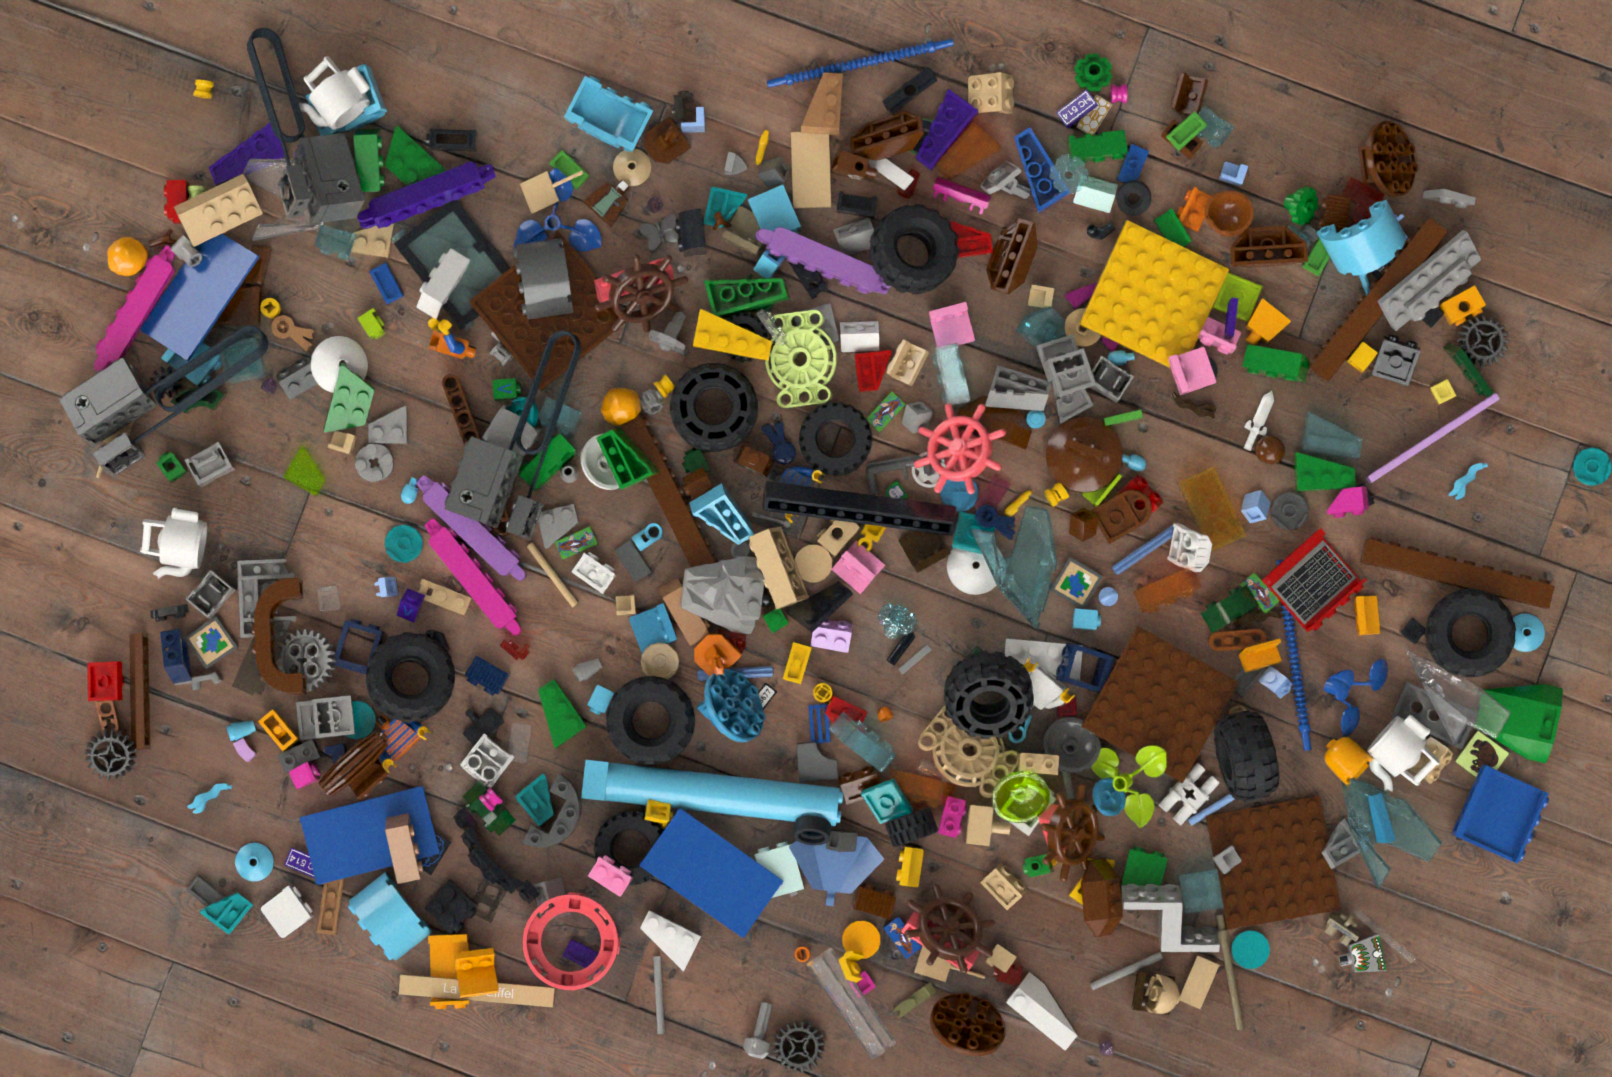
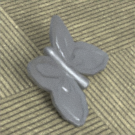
M675 214L667 215L662 220V225H660V222H656V227L648 223L639 225L640 232L648 238V245L651 251L655 250L661 241L663 243L666 240L678 242L679 236L674 230L676 226Z

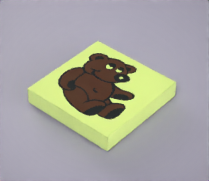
M1476 731L1454 762L1476 777L1482 764L1497 770L1509 753L1481 732Z

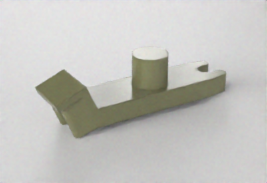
M929 982L896 1006L893 1012L899 1010L900 1014L897 1017L904 1016L936 993V989Z

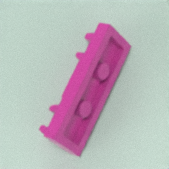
M937 177L933 190H935L934 198L937 197L938 193H943L944 202L949 195L958 202H970L969 210L972 211L974 206H979V214L983 213L984 208L987 209L991 198L990 195Z

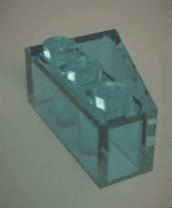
M958 343L935 348V355L931 356L934 367H938L939 374H936L938 385H942L944 391L941 393L943 404L950 403L952 407L970 403L971 401L962 368V360H960Z
M1307 412L1305 414L1300 451L1358 460L1363 439Z
M842 712L829 730L850 749L883 773L897 756L892 751L894 747L885 740L883 743L879 741L881 737L872 730L868 732L866 730L867 726L860 720L856 722L845 712Z

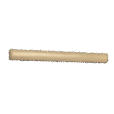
M530 543L527 546L528 550L573 608L579 604L534 543Z

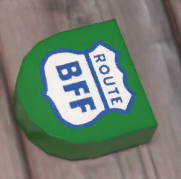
M898 481L890 485L885 492L886 497L906 499L908 497Z

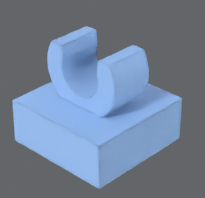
M396 577L378 578V582L374 583L375 586L379 585L380 592L376 593V596H381V598L398 596Z

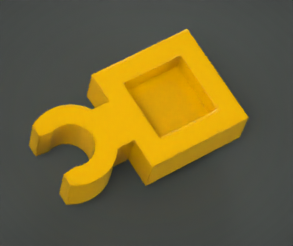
M866 524L861 531V534L865 537L858 541L857 547H860L861 543L865 542L868 545L866 552H869L872 548V540L877 543L886 527Z

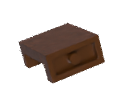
M239 287L214 325H253L260 327L262 289L260 287Z

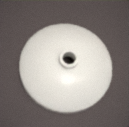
M334 336L322 341L315 348L311 357V372L319 386L331 393L334 392L340 370L339 362L341 360L345 362L347 368L360 375L363 380L367 374L368 361L364 350L356 341L348 337Z
M598 434L585 443L581 452V466L586 477L594 485L606 490H615L619 488V485L596 437L602 435Z
M992 543L989 556L956 548L951 550V554L947 559L948 576L953 585L962 592L972 595L984 594L991 591L1000 582L1004 573V559L995 544ZM973 562H978L980 567L978 569L973 568Z

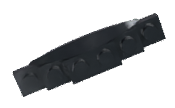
M464 807L459 810L453 818L457 826L465 831L460 837L469 849L470 853L467 856L470 858V862L481 870L483 877L487 881H490L492 884L495 882L500 884L510 894L517 890L521 899L530 904L540 893L528 880L522 882L513 878L489 858L476 836L473 826L476 820Z

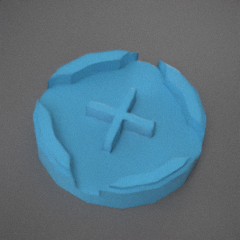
M947 479L940 492L943 504L956 506V512L969 510L978 499L977 484L972 479L975 492L969 494L965 481L956 482Z
M1104 778L1096 782L1092 794L1096 808L1108 817L1121 813L1126 803L1124 791L1119 792L1114 789V779Z

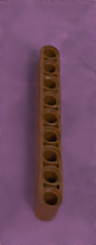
M447 374L442 380V386L465 447L467 442L466 435L469 432L475 433L477 439L481 440L460 380L454 374ZM449 379L456 380L454 388L447 387L446 383ZM458 396L462 397V404L454 406L453 399ZM464 414L468 415V423L461 424L459 421L460 417ZM506 506L500 523L507 522L509 518ZM494 527L495 531L501 536L510 534L506 531L500 532L498 528Z

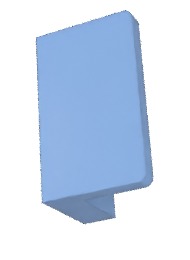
M696 107V122L681 123L682 133L705 132L704 107Z

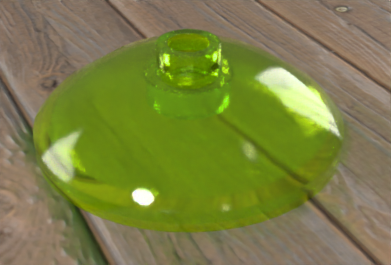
M1018 771L1006 775L996 784L992 792V804L995 812L1002 819L1012 823H1025L1036 819L1045 811L1050 800L1049 788L1044 779L1028 771Z

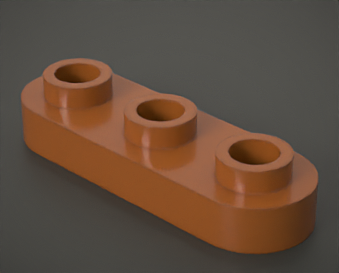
M1260 629L1216 632L1209 637L1208 645L1216 652L1243 650L1247 647L1265 643L1266 635ZM1254 635H1257L1259 637L1258 642L1253 641L1252 638ZM1234 637L1240 638L1239 644L1234 643ZM1216 638L1221 640V644L1219 646L1215 645L1214 640Z

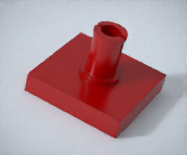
M122 662L87 663L88 701L122 700V687L125 682H122L125 681L122 676Z

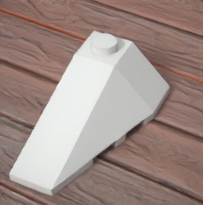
M1029 972L1005 1002L1066 1051L1077 1037V1034L1045 984Z

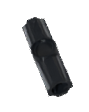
M927 67L910 81L905 82L902 87L884 99L882 103L893 115L907 103L915 100L919 94L938 80ZM907 87H913L915 93L907 95L904 90Z

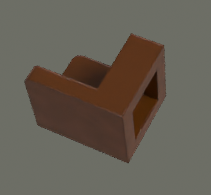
M1085 508L1070 515L1069 534L1082 542L1095 536L1098 516Z

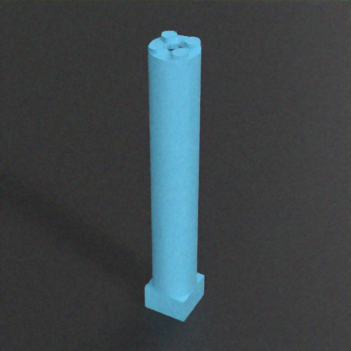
M586 760L581 798L647 805L649 799L671 804V808L675 809L681 808L684 810L795 822L799 817L812 815L822 817L828 820L831 826H836V823H840L841 811L837 810L838 803L842 804L843 792H840V788Z

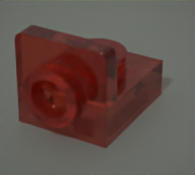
M718 629L717 634H722L742 654L746 647V635Z
M504 639L500 644L516 661L519 659L523 661L530 653L528 651L530 648L528 644L519 652L517 651L519 647L511 640L507 642Z

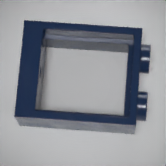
M351 618L350 622L345 620L334 656L336 662L332 663V665L366 675L367 666L340 659L349 628L352 627L376 634L369 660L375 649L381 644L384 632L380 631L379 626L369 624V627L361 625L362 621Z
M180 629L160 632L164 669L172 683L192 681L189 648Z
M1066 643L1062 650L1061 663L1056 670V680L1100 693L1110 675L1115 657L1076 644ZM1077 651L1099 658L1091 685L1069 678Z

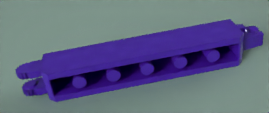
M468 162L372 199L368 204L369 209L360 212L357 219L363 229L377 226L378 229L388 227L398 221L406 220L416 214L424 213L429 209L440 207L445 203L458 200L463 196L484 189V183L496 177L492 164L477 167L476 163Z

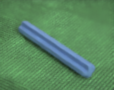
M1173 525L1113 565V571L1117 575L1171 539L1174 530Z
M772 666L729 668L738 673H743L745 678L773 676ZM703 670L697 671L699 681L708 679L709 676Z

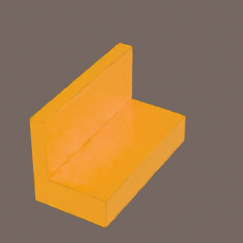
M1377 596L1354 597L1357 636L1380 634Z
M1280 638L1245 648L1239 654L1245 673L1280 663L1282 659L1277 649V646L1281 643Z

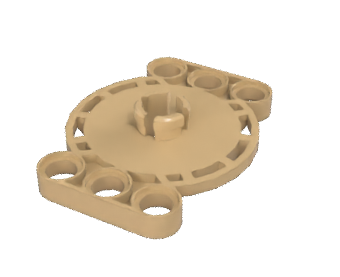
M944 706L921 734L918 740L919 747L924 751L932 750L935 765L946 779L964 787L979 786L980 794L983 797H993L1018 766L1020 755L1013 750L1005 752L1002 738L990 737V739H982L981 736L972 737L967 735L965 730L961 731L953 724L952 718L945 715L946 707ZM940 723L943 725L944 730L937 732L933 725ZM929 737L932 740V745H924L922 738ZM973 746L974 756H967L963 753L962 749H970ZM1009 755L1014 756L1016 763L1013 765L1007 763L1006 757ZM937 757H940L943 767H941ZM947 770L950 774H952V775L955 776L956 778H953V777L949 776L945 771ZM1002 770L1005 773V777L1002 779L997 778L995 771ZM959 779L971 780V783L959 781ZM985 784H991L994 788V791L991 793H987L984 790L983 786Z

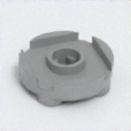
M368 444L358 452L355 459V468L358 474L369 482L383 481L393 471V457L386 447L380 444ZM378 458V463L380 465L378 467L374 466V468H371L370 460Z

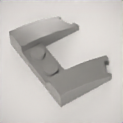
M286 559L237 561L240 638L255 637L252 634V624H254V613L258 602V580L295 577L293 572L289 574L283 563L287 561ZM296 616L274 617V635L289 636L290 633L286 632L291 621H296Z

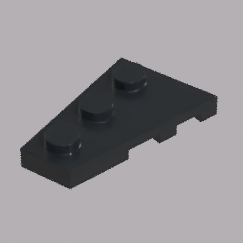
M838 581L785 611L791 618L812 633L843 605L853 593Z

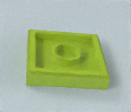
M1228 273L1218 293L1213 309L1227 314L1229 300L1231 298H1238L1236 318L1249 322L1263 286Z

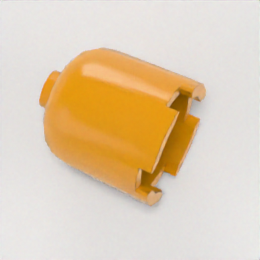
M1341 737L1337 741L1332 739L1326 745L1328 750L1324 756L1325 763L1346 786L1351 784L1350 779L1353 777L1357 779L1369 767L1367 762L1374 760L1350 737Z

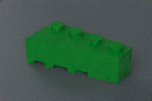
M783 278L704 280L712 313L720 318L790 299L786 281Z

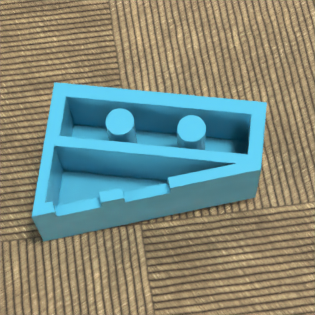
M722 483L689 503L694 516L700 517L706 521V524L715 527L721 534L738 545L748 540L750 536L755 535L751 522Z

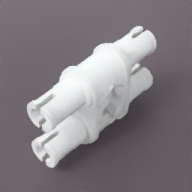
M1196 763L1191 768L1183 783L1178 781L1172 788H1169V794L1158 805L1167 813L1178 800L1182 801L1184 806L1173 817L1180 826L1192 813H1197L1202 804L1209 800L1211 792L1219 785V781L1211 776L1200 788L1195 786L1194 782L1205 771L1199 763ZM1183 788L1187 791L1193 790L1192 795L1194 796V799L1190 797L1186 799V793L1184 792Z

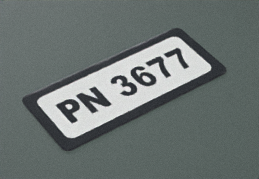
M767 683L758 691L763 710L777 693Z

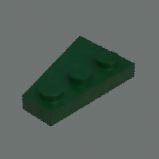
M1450 343L1443 347L1453 362L1460 368L1463 376L1473 384L1472 388L1479 396L1482 395L1488 398L1493 394V391L1462 348Z

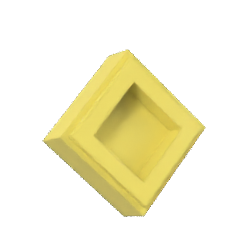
M1448 379L1430 388L1438 405L1456 397Z

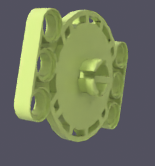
M818 310L777 314L769 320L770 329L777 333L771 339L772 345L776 342L769 356L771 357L772 368L770 369L769 361H765L772 382L782 390L777 396V403L783 408L826 404L832 399V391L826 385L835 373L837 353L831 338L825 331L819 328L823 325L825 318L822 312ZM815 313L819 314V323L812 324L810 321L811 316ZM800 316L801 324L797 327L793 326V317ZM777 318L783 321L780 329H775L773 326V322ZM823 335L827 338L830 345H827L821 338ZM831 349L833 352V362L830 361L829 350ZM801 352H804L807 356V361L803 366H798L794 360L797 359ZM829 366H832L829 376L826 377V374L829 370ZM773 373L780 380L779 383L775 380L774 376L772 375ZM827 390V399L820 400L818 397L819 391ZM802 392H808L810 396L809 400L805 403L800 400ZM784 394H788L791 397V401L787 405L781 402Z

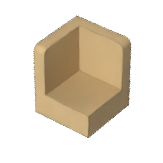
M1031 285L1028 305L1051 309L1054 288Z
M334 431L328 448L352 455L357 437L352 434Z
M635 595L616 597L617 616L637 615Z
M997 944L992 951L993 956L987 958L986 963L991 967L994 965L1006 973L1017 957Z

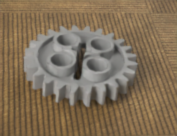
M304 629V631L297 630V635L291 633V639L285 638L287 644L280 645L283 652H277L281 659H277L276 662L281 663L278 668L286 674L296 673V668L299 667L298 673L307 675L306 684L308 692L309 690L315 691L316 687L322 688L321 682L328 683L326 676L332 677L329 671L335 670V667L331 666V663L336 662L331 656L336 654V652L330 651L333 644H327L329 639L323 638L324 634H317V631L311 630L310 632V630ZM299 647V650H300V651H299V654L297 655V654H296V650H297V648ZM316 647V648H317V652H316V654L314 655L313 650H314V648ZM316 666V673L313 674V668Z

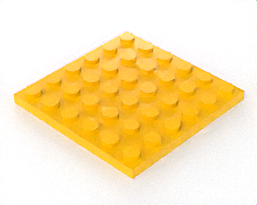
M1126 220L1079 325L1170 368L1168 362L1170 356L1176 354L1178 356L1194 349L1198 335L1202 331L1229 269Z

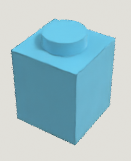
M767 249L753 270L765 279H771L786 257L782 255L780 257L774 256Z
M1074 609L1073 629L1096 630L1097 626L1100 627L1101 615H1098V610Z
M597 685L587 704L591 707L589 711L599 716L601 712L606 714L615 693Z

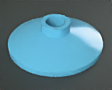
M1520 614L1513 618L1516 626L1514 649L1521 652H1530L1537 649L1542 644L1545 636L1542 622L1531 614ZM1525 629L1530 631L1529 636L1524 635L1523 631Z
M249 843L238 851L235 866L240 876L244 879L260 881L271 873L274 866V858L271 851L265 845ZM253 858L257 860L255 866L250 864V860Z

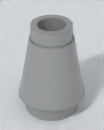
M566 464L560 470L561 479L567 483L576 481L579 476V470L573 464ZM566 469L572 470L571 475H566Z
M596 658L576 664V667L572 669L575 677L580 682L582 680L586 681L602 669V665L599 659Z

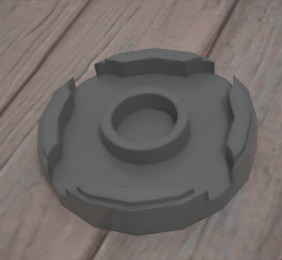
M1287 492L1280 494L1274 499L1270 515L1277 527L1291 531L1300 528L1306 522L1309 509L1307 502L1302 496L1297 493Z

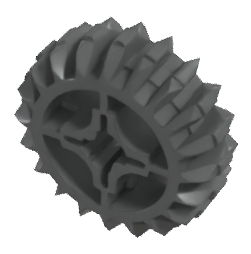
M1485 315L1481 316V321L1478 316H1475L1474 322L1471 319L1467 320L1469 326L1463 324L1461 327L1464 331L1458 332V335L1463 337L1457 339L1458 343H1463L1459 347L1465 350L1470 360L1474 359V366L1479 361L1481 367L1485 366V361L1488 366L1492 365V360L1498 363V356L1503 358L1505 355L1502 351L1508 350V347L1503 345L1509 343L1508 339L1503 338L1508 335V332L1502 333L1501 330L1505 326L1498 327L1499 320L1492 323V316L1488 318V321H1486ZM1477 326H1485L1492 329L1493 331L1490 333H1483L1481 329L1479 330L1477 328ZM1472 330L1475 342L1472 346H1469L1468 337ZM1481 336L1482 339L1490 336L1485 342L1486 346L1484 344L1476 346L1481 340ZM1497 336L1498 345L1494 352L1491 340ZM1483 349L1489 356H1480L1473 351Z
M112 728L109 734L108 730L104 729L103 735L98 731L96 737L91 736V742L86 744V747L89 749H86L84 754L89 756L85 758V762H91L87 767L89 769L95 768L92 772L93 774L100 772L99 778L107 775L106 779L110 780L111 775H113V778L117 780L118 773L121 777H125V771L130 773V766L135 765L133 760L137 758V755L134 754L137 749L136 747H130L134 741H127L128 734L124 737L121 736L122 730L115 734V729ZM109 741L107 748L96 750L100 743ZM116 742L124 748L125 752L116 747ZM110 748L113 754H115L111 761L108 754ZM96 756L105 761L106 767L97 760ZM126 759L121 766L113 768L114 761Z
M794 1021V1027L792 1028L789 1023L786 1024L787 1031L783 1027L780 1028L783 1035L776 1033L775 1036L780 1041H773V1044L779 1045V1048H774L773 1052H780V1054L775 1059L782 1058L780 1066H783L786 1062L788 1064L786 1066L787 1071L791 1066H794V1073L797 1072V1067H800L801 1073H804V1066H807L810 1071L812 1070L811 1063L814 1066L818 1065L815 1061L816 1058L822 1060V1056L818 1055V1052H825V1049L819 1048V1046L825 1045V1042H819L818 1039L822 1038L823 1035L819 1034L816 1036L815 1033L818 1031V1028L816 1027L811 1031V1023L806 1028L804 1027L805 1021H801V1026H797V1021ZM804 1031L808 1034L802 1039H796L790 1033ZM785 1038L792 1044V1049L786 1056L783 1052V1041ZM811 1038L815 1042L813 1055L806 1049V1044ZM792 1040L795 1042L806 1040L802 1046L804 1052L795 1051L791 1054L796 1047ZM796 1054H801L807 1061L797 1063L790 1059Z

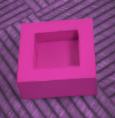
M866 971L861 973L863 979L857 983L849 981L859 997H862L876 987Z

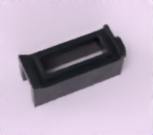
M430 129V134H426V145H429L432 151L477 152L475 146L477 132L476 130ZM437 135H467V144L436 143Z

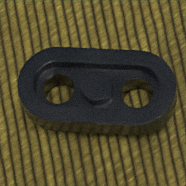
M188 604L151 610L150 615L151 619L160 622L167 620L168 616L173 615L174 618L186 617L189 608Z

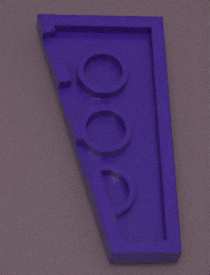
M950 89L947 90L936 118L933 120L928 135L925 137L916 156V160L931 171L979 113L976 108Z
M269 122L260 131L258 130L252 137L239 144L237 148L224 155L208 168L215 185L218 186L239 175L247 174L283 159L285 155L281 142L275 136Z

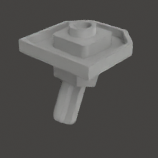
M1007 160L994 169L980 186L988 194L1002 189L1023 199H1027L1031 191L1017 182L1015 177L1022 171Z
M681 311L676 312L664 333L651 330L649 340L659 344V348L669 352L672 350L684 355L686 345L678 341L677 338L686 315Z

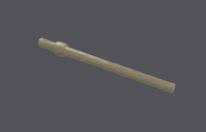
M1223 914L1216 915L1217 934L1221 943L1237 1030L1244 1029L1227 938L1229 933L1225 927Z

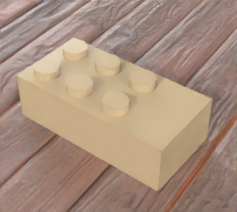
M243 174L174 206L193 247L263 214Z
M782 527L770 528L750 536V549L756 555L757 567L763 573L765 578L763 580L764 585L769 589L776 609L808 599L809 596Z

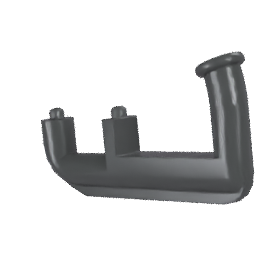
M913 455L868 464L866 474L871 495L877 496L881 493L877 487L875 474L902 469L904 480H908L907 468L915 467L914 462L924 457ZM931 464L923 466L924 474L930 476L933 473Z

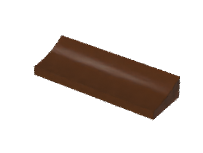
M141 632L129 635L131 740L134 741L131 747H136L137 750L150 749L148 634Z

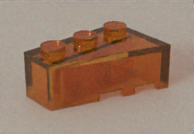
M973 122L940 159L935 169L950 181L973 166L1002 151V147Z
M1186 568L1135 590L1133 593L1142 613L1148 611L1151 614L1160 610L1158 606L1164 603L1167 607L1176 603V598L1182 596L1185 599L1194 595L1193 591L1202 588L1196 573Z
M891 769L889 780L895 779L904 795L910 797L909 801L919 804L921 800L926 801L927 806L938 808L939 805L945 806L946 798L948 796L953 797L956 785L895 769Z

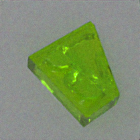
M301 446L283 478L317 497L326 479L307 450Z

